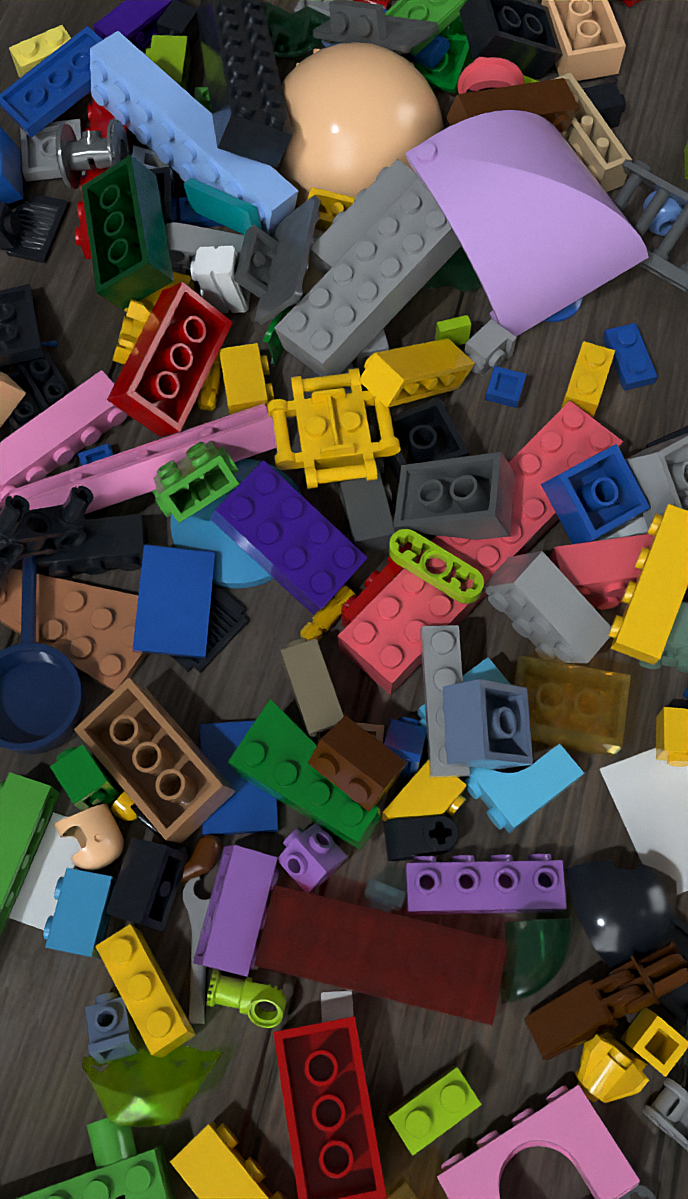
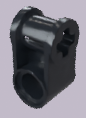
M446 816L398 818L383 822L387 861L413 860V857L443 855L450 852L456 844L458 835L456 824ZM438 826L442 827L444 833H450L451 835L446 837L445 844L442 845L438 844L436 838H430L429 836L435 833V827Z

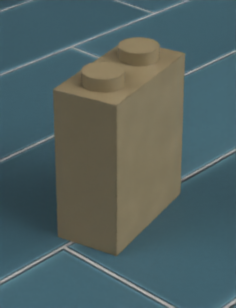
M301 638L287 644V648L281 650L284 671L305 733L318 745L320 739L344 715L317 639L308 641L306 638Z

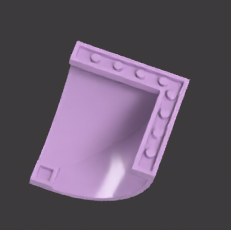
M503 110L480 114L449 126L405 153L409 164L421 182L430 191L464 249L492 306L493 311L489 313L491 319L495 320L515 337L649 258L647 248L641 236L552 123L537 114L518 110Z

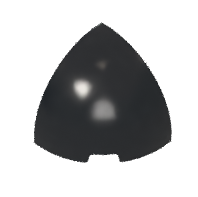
M611 860L594 861L566 869L571 898L579 920L592 945L612 970L631 961V956L635 960L646 956L657 945L665 933L675 909L677 885L673 878L658 869L644 864H638L635 870L617 869Z

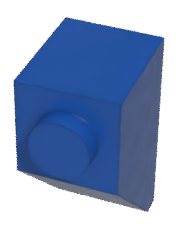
M400 717L399 721L391 719L384 745L407 762L400 775L413 778L418 771L427 728L420 726L418 720L408 717Z

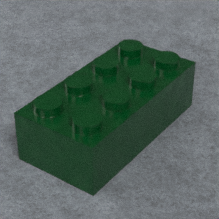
M129 155L81 186L96 292L122 310L129 307L131 299L140 301L174 281L156 175L132 155Z

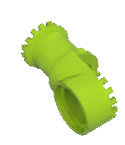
M214 971L210 980V985H213V987H209L208 990L212 992L207 994L206 1005L214 1007L217 1004L237 1008L241 1014L248 1015L250 1020L257 1026L272 1028L281 1023L287 999L286 995L283 994V990H277V986L272 988L271 984L254 983V979L251 977L243 980L222 976L220 971ZM262 1001L270 1002L276 1006L277 1010L266 1012L265 1009L259 1008L257 1003Z

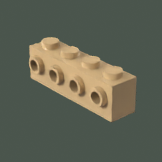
M569 72L554 78H565L580 107L571 121V125L567 130L560 132L606 192L623 186L627 174L624 173L622 164L625 159L632 161L631 157L572 73Z

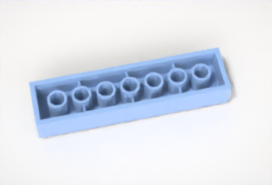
M119 31L91 47V95L95 102L105 107L116 120H119L122 125H125L135 134L139 142L144 145L146 144L152 151L156 152L158 158L164 164H169L184 182L193 178L257 206L262 231L274 238L278 224L295 210L298 190L270 165L218 149L212 113Z

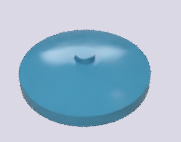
M242 459L234 462L239 470L234 474L238 483L240 484L262 461ZM268 464L302 496L299 488L288 475L275 466ZM238 486L180 523L177 522L173 514L171 515V534L176 548L215 552L213 583L217 586L249 588L265 584L274 579L210 520L215 509Z

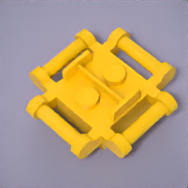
M359 368L348 369V373L306 379H302L301 376L291 377L294 400L275 399L267 404L268 415L273 419L277 454L274 457L275 466L279 470L304 468L307 489L318 488V484L359 478H366V481L377 480V468L374 458L393 456L401 450L399 439L394 435L390 408H387L369 390L362 391V386L359 382ZM343 387H350L351 393H346ZM312 392V398L304 399V393ZM375 406L381 436L379 442L371 443L365 407ZM296 416L301 452L299 453L291 451L287 417Z

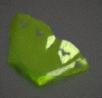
M181 1046L163 1058L152 1056L148 1051L138 1048L139 1053L100 1065L92 1056L83 1057L82 1068L111 1123H115L118 1126L134 1127L168 1125L173 1120L180 1119L223 1052L213 1050L200 1051L192 1047ZM183 1059L187 1060L181 1065L180 1069H178L176 1065L170 1063L171 1060H176L178 1062H180ZM126 1060L128 1063L138 1061V1063L127 1070L122 1061ZM202 1061L206 1063L213 1061L206 1069H203V1066L200 1064ZM105 1064L109 1065L107 1068L103 1070L102 1073H100L96 1068L92 1067V1065H96L98 1067H101Z

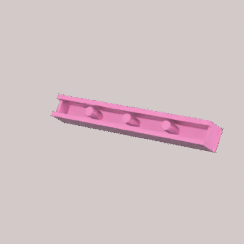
M263 403L10 490L9 493L12 498L14 495L24 497L29 502V510L63 505L73 487L76 486L78 489L79 486H85L91 490L94 496L93 501L85 512L87 514L156 489L153 477L158 475L156 471L169 461L174 460L177 463L186 457V451L199 442L203 441L206 444L212 441L216 449L223 446L233 462L276 448L273 419L269 417L266 405Z

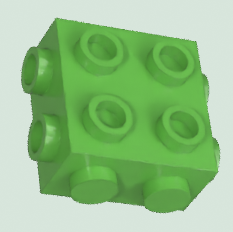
M203 441L199 442L186 451V457L177 463L174 460L169 461L156 471L158 475L153 477L156 489L152 492L156 497L155 500L166 517L173 514L177 522L180 523L239 485L234 477V474L239 470L223 446L216 449L212 441L206 444Z

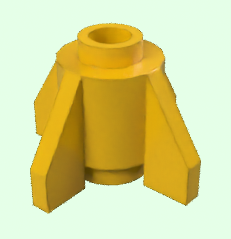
M131 299L126 313L127 317L124 316L122 321V328L118 339L119 344L116 346L112 361L125 365L151 314V311L144 303Z
M609 1031L600 1036L596 1034L593 1039L584 1043L580 1065L575 1071L579 1080L577 1085L580 1086L586 1097L594 1103L598 1100L609 1103L637 1094L649 1081L648 1077L642 1072L648 1065L646 1061L630 1053L620 1042L612 1038L613 1036Z

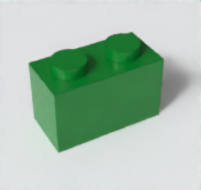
M83 744L78 748L73 746L59 754L57 762L50 766L72 803L81 811L100 804H107L109 806L121 795L99 760Z

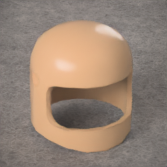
M107 804L96 805L54 824L61 838L74 837L80 844L81 850L74 854L71 860L82 871L92 872L103 869L117 860L123 852L124 839Z

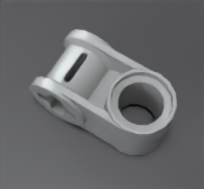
M667 1077L663 1082L665 1088L651 1106L645 1105L642 1112L688 1152V1092Z

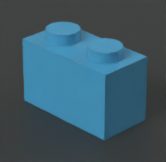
M66 868L64 877L61 876L58 879L55 887L54 898L58 901L54 916L50 915L45 924L43 934L44 939L47 940L45 948L100 959V954L95 946L105 940L111 916L105 914L117 879L112 876Z

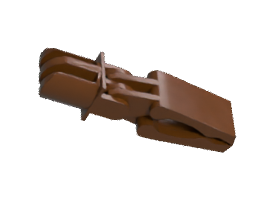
M672 941L638 960L631 956V961L611 971L607 978L596 983L592 979L587 980L526 1016L524 1022L539 1049L542 1059L548 1061L593 1039L596 1034L600 1036L614 1029L617 1026L616 1020L627 1013H637L654 1003L659 1005L658 998L688 983L687 962L683 955L677 954L679 948L675 942ZM638 971L640 977L636 978L633 973ZM645 987H647L649 990V993L645 994L642 990Z

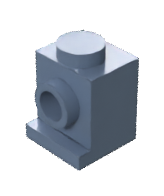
M113 992L105 993L95 998V1005L85 1007L90 1043L88 1050L89 1054L99 1065L139 1053L135 1023L122 997ZM113 1020L109 1026L103 1027V1022Z

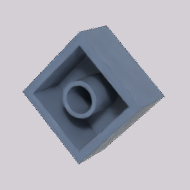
M483 679L443 686L447 765L497 770L533 764L527 688Z

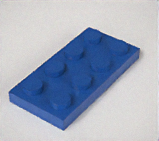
M86 26L0 93V108L32 138L91 92L90 48L103 39Z

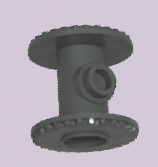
M112 119L109 121L107 138L101 136V131L82 132L83 138L77 140L69 124L64 123L58 126L55 139L57 163L62 179L69 189L79 188L82 171L94 170L95 166L98 169H109L130 155L127 135L119 120Z

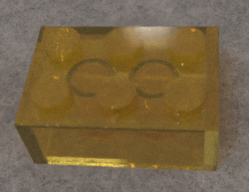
M519 655L513 669L511 685L527 688L531 742L550 746H557L560 743L566 749L614 757L623 747L631 675Z

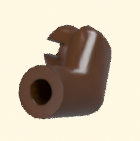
M207 834L199 839L191 859L187 861L180 882L181 885L187 883L190 879L211 871L215 867L223 847L220 837Z

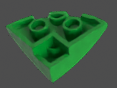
M458 16L439 34L448 39L451 47L433 70L404 56L409 62H414V67L425 77L430 86L446 92H458V79L461 72L474 62L466 33L463 29L461 16Z

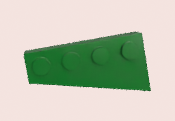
M270 699L228 763L237 775L362 851L381 820L379 808L375 805L370 812L310 766L308 761L317 745Z

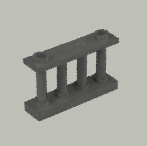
M625 159L622 166L624 173L629 175V178L614 200L620 211H623L640 182L657 191L634 226V229L641 238L668 197L684 206L657 249L654 248L652 252L647 250L649 258L637 265L688 294V260L685 265L681 264L679 268L668 262L670 259L669 253L688 225V193L652 174V168L640 160H636L633 163Z

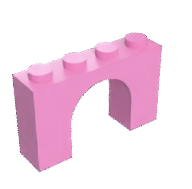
M566 1085L558 1088L546 1098L549 1103L536 1113L532 1107L524 1110L511 1120L514 1125L513 1128L502 1135L497 1130L487 1134L476 1143L479 1150L466 1158L462 1153L453 1156L441 1165L443 1173L437 1176L448 1199H500V1180L503 1170L510 1159L524 1149L541 1146L554 1149L565 1155L574 1164L595 1199H619L637 1187L640 1180L579 1085L571 1090Z

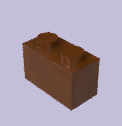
M345 715L320 739L308 764L345 792L352 800L370 812L393 786L407 762Z

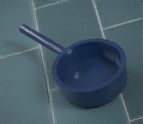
M37 555L22 559L21 644L13 645L0 651V747L20 754L48 752L66 742L75 732L74 729L80 724L85 709L84 690L73 663L59 650L45 644L36 643Z

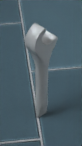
M199 876L190 879L183 890V902L189 914L192 932L189 998L190 1024H205L206 966L194 964L193 960L210 899L201 900L196 896V886L202 880Z

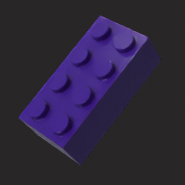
M264 460L215 509L210 519L312 615L327 604L368 558Z

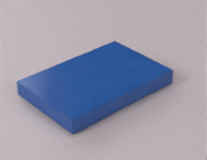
M144 545L133 652L205 659L215 552Z
M255 721L200 724L201 751L236 790L202 824L203 836L207 834L222 836L279 832L277 799L237 775L228 763Z

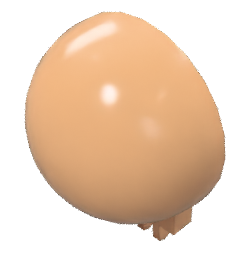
M359 42L336 44L321 50L313 49V54L300 63H296V67L286 76L281 84L292 137L278 168L271 167L298 190L296 204L299 206L307 201L311 187L356 198L361 190L368 189L376 181L377 175L384 167H390L397 159L414 171L405 153L444 130L438 100L425 77L414 67V62H409L393 52V50L370 43Z

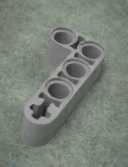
M172 222L165 225L173 272L185 274L186 270H191V262L195 261L196 252L199 247L214 246L217 249L218 246H233L238 257H240L245 235Z

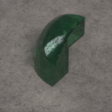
M269 2L263 3L275 58L298 57L315 48L323 40L313 37V29L331 20L329 16L309 6L291 14Z
M573 918L504 922L508 970L499 971L501 1004L513 1003L531 997L544 989L557 976L567 960L571 949L574 931Z

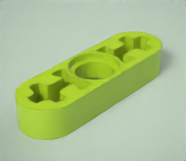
M401 529L391 536L389 555L396 564L460 603L469 604L479 599L484 587V578L477 569L413 530ZM412 543V551L399 552V544ZM425 550V552L421 556L420 563H415L417 555L420 556L421 551ZM433 558L441 559L446 565V570L441 574H432L426 569V562ZM454 568L456 569L455 578L452 577L451 582L448 583L446 581L449 579ZM468 579L472 580V588H468L466 591L460 589L461 582L465 583Z

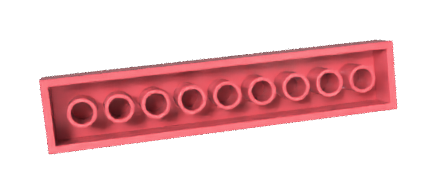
M569 401L509 462V465L515 472L510 537L471 540L437 535L431 542L477 569L482 574L485 584L508 557L526 554L559 519L541 483L615 444L620 449L623 441ZM425 550L421 551L420 556L417 555L415 563H420L421 556L425 552ZM438 558L430 559L425 564L426 569L432 574H441L446 570L445 563ZM403 569L338 635V649L391 696L422 663L421 627L458 625L487 593L482 590L478 600L473 603L463 604L408 570ZM452 569L451 575L446 582L450 583L451 578H455L456 569ZM468 579L465 583L461 582L460 589L466 591L468 588H472L473 581Z

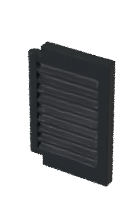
M33 193L30 194L29 198L24 197V199H21L14 213L21 222L20 232L18 233L14 248L5 249L7 255L46 263L69 208V202Z
M212 582L205 659L169 656L187 672L194 667L201 673L248 623V620L242 616L246 612L245 608Z

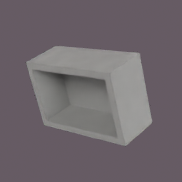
M543 551L508 557L484 584L483 590L489 595L488 601L498 611L504 612L513 621L512 627L521 636L529 638L536 646L535 651L539 657L548 663H588L610 638L608 633L611 626Z

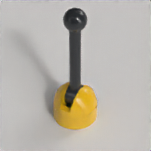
M125 791L113 803L110 811L116 817L123 821L138 819L171 848L190 856V848L187 845H180L179 843L165 840Z

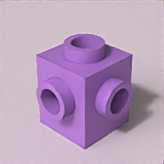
M315 823L305 831L300 827L294 830L284 840L283 844L286 848L277 858V861L304 892L309 894L329 879L348 856L338 847L330 835Z

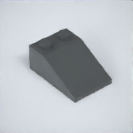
M502 452L401 465L393 528L396 531L410 529L421 534L471 540L510 537L515 472Z

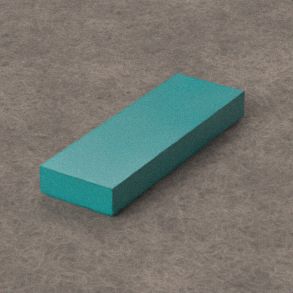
M193 178L183 183L191 211L243 235L253 224L262 230L257 206Z

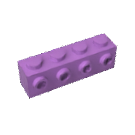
M550 854L528 855V861H513V855L490 856V862H475V858L472 855L452 856V862H436L435 856L413 857V863H406L405 866L406 915L561 912L566 909L563 860H552Z

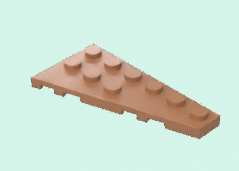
M11 568L7 575L8 581L0 594V623L21 635L22 570ZM37 574L36 643L45 644L59 650L70 659L77 670L114 692L128 677L131 678L147 655V653L133 652L138 595Z

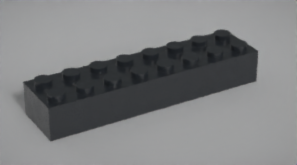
M201 0L196 16L217 148L278 168L291 140L292 130L263 3L260 0Z

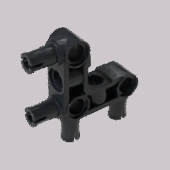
M75 486L70 490V494L63 505L29 510V502L22 496L14 495L13 498L8 496L5 499L4 506L0 512V594L8 581L7 575L13 564L17 563L18 560L44 553L49 555L71 551L85 541L86 533L83 530L85 525L84 514L94 498L90 489L85 486H79L77 489Z

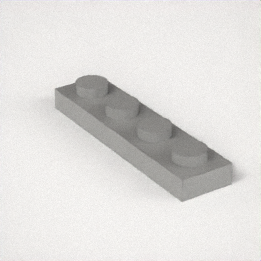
M459 625L422 626L420 637L430 778L469 776V767L447 765L445 750L443 686L463 682Z

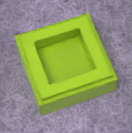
M464 315L437 322L435 341L448 338L456 346L465 344L469 340L471 330L469 316Z

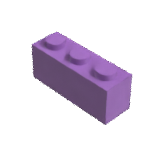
M237 845L224 847L194 956V964L248 977L249 969L254 968L258 959L259 946L256 945L259 929L262 930L265 927L269 915V907L266 906L269 890L272 891L278 880L279 869L275 867L278 857Z

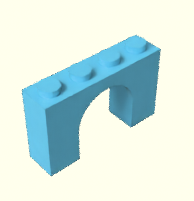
M488 657L463 675V682L483 679L511 685ZM425 704L418 709L417 714L419 725L426 727ZM559 743L522 771L502 773L492 769L469 767L470 775L463 776L465 778L463 782L467 785L466 790L474 799L480 797L489 808L486 813L492 823L500 830L504 827L510 834L578 781L584 772Z

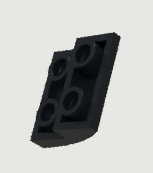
M48 353L44 354L45 357L17 363L18 372L8 375L26 392L25 396L6 420L13 433L71 392Z

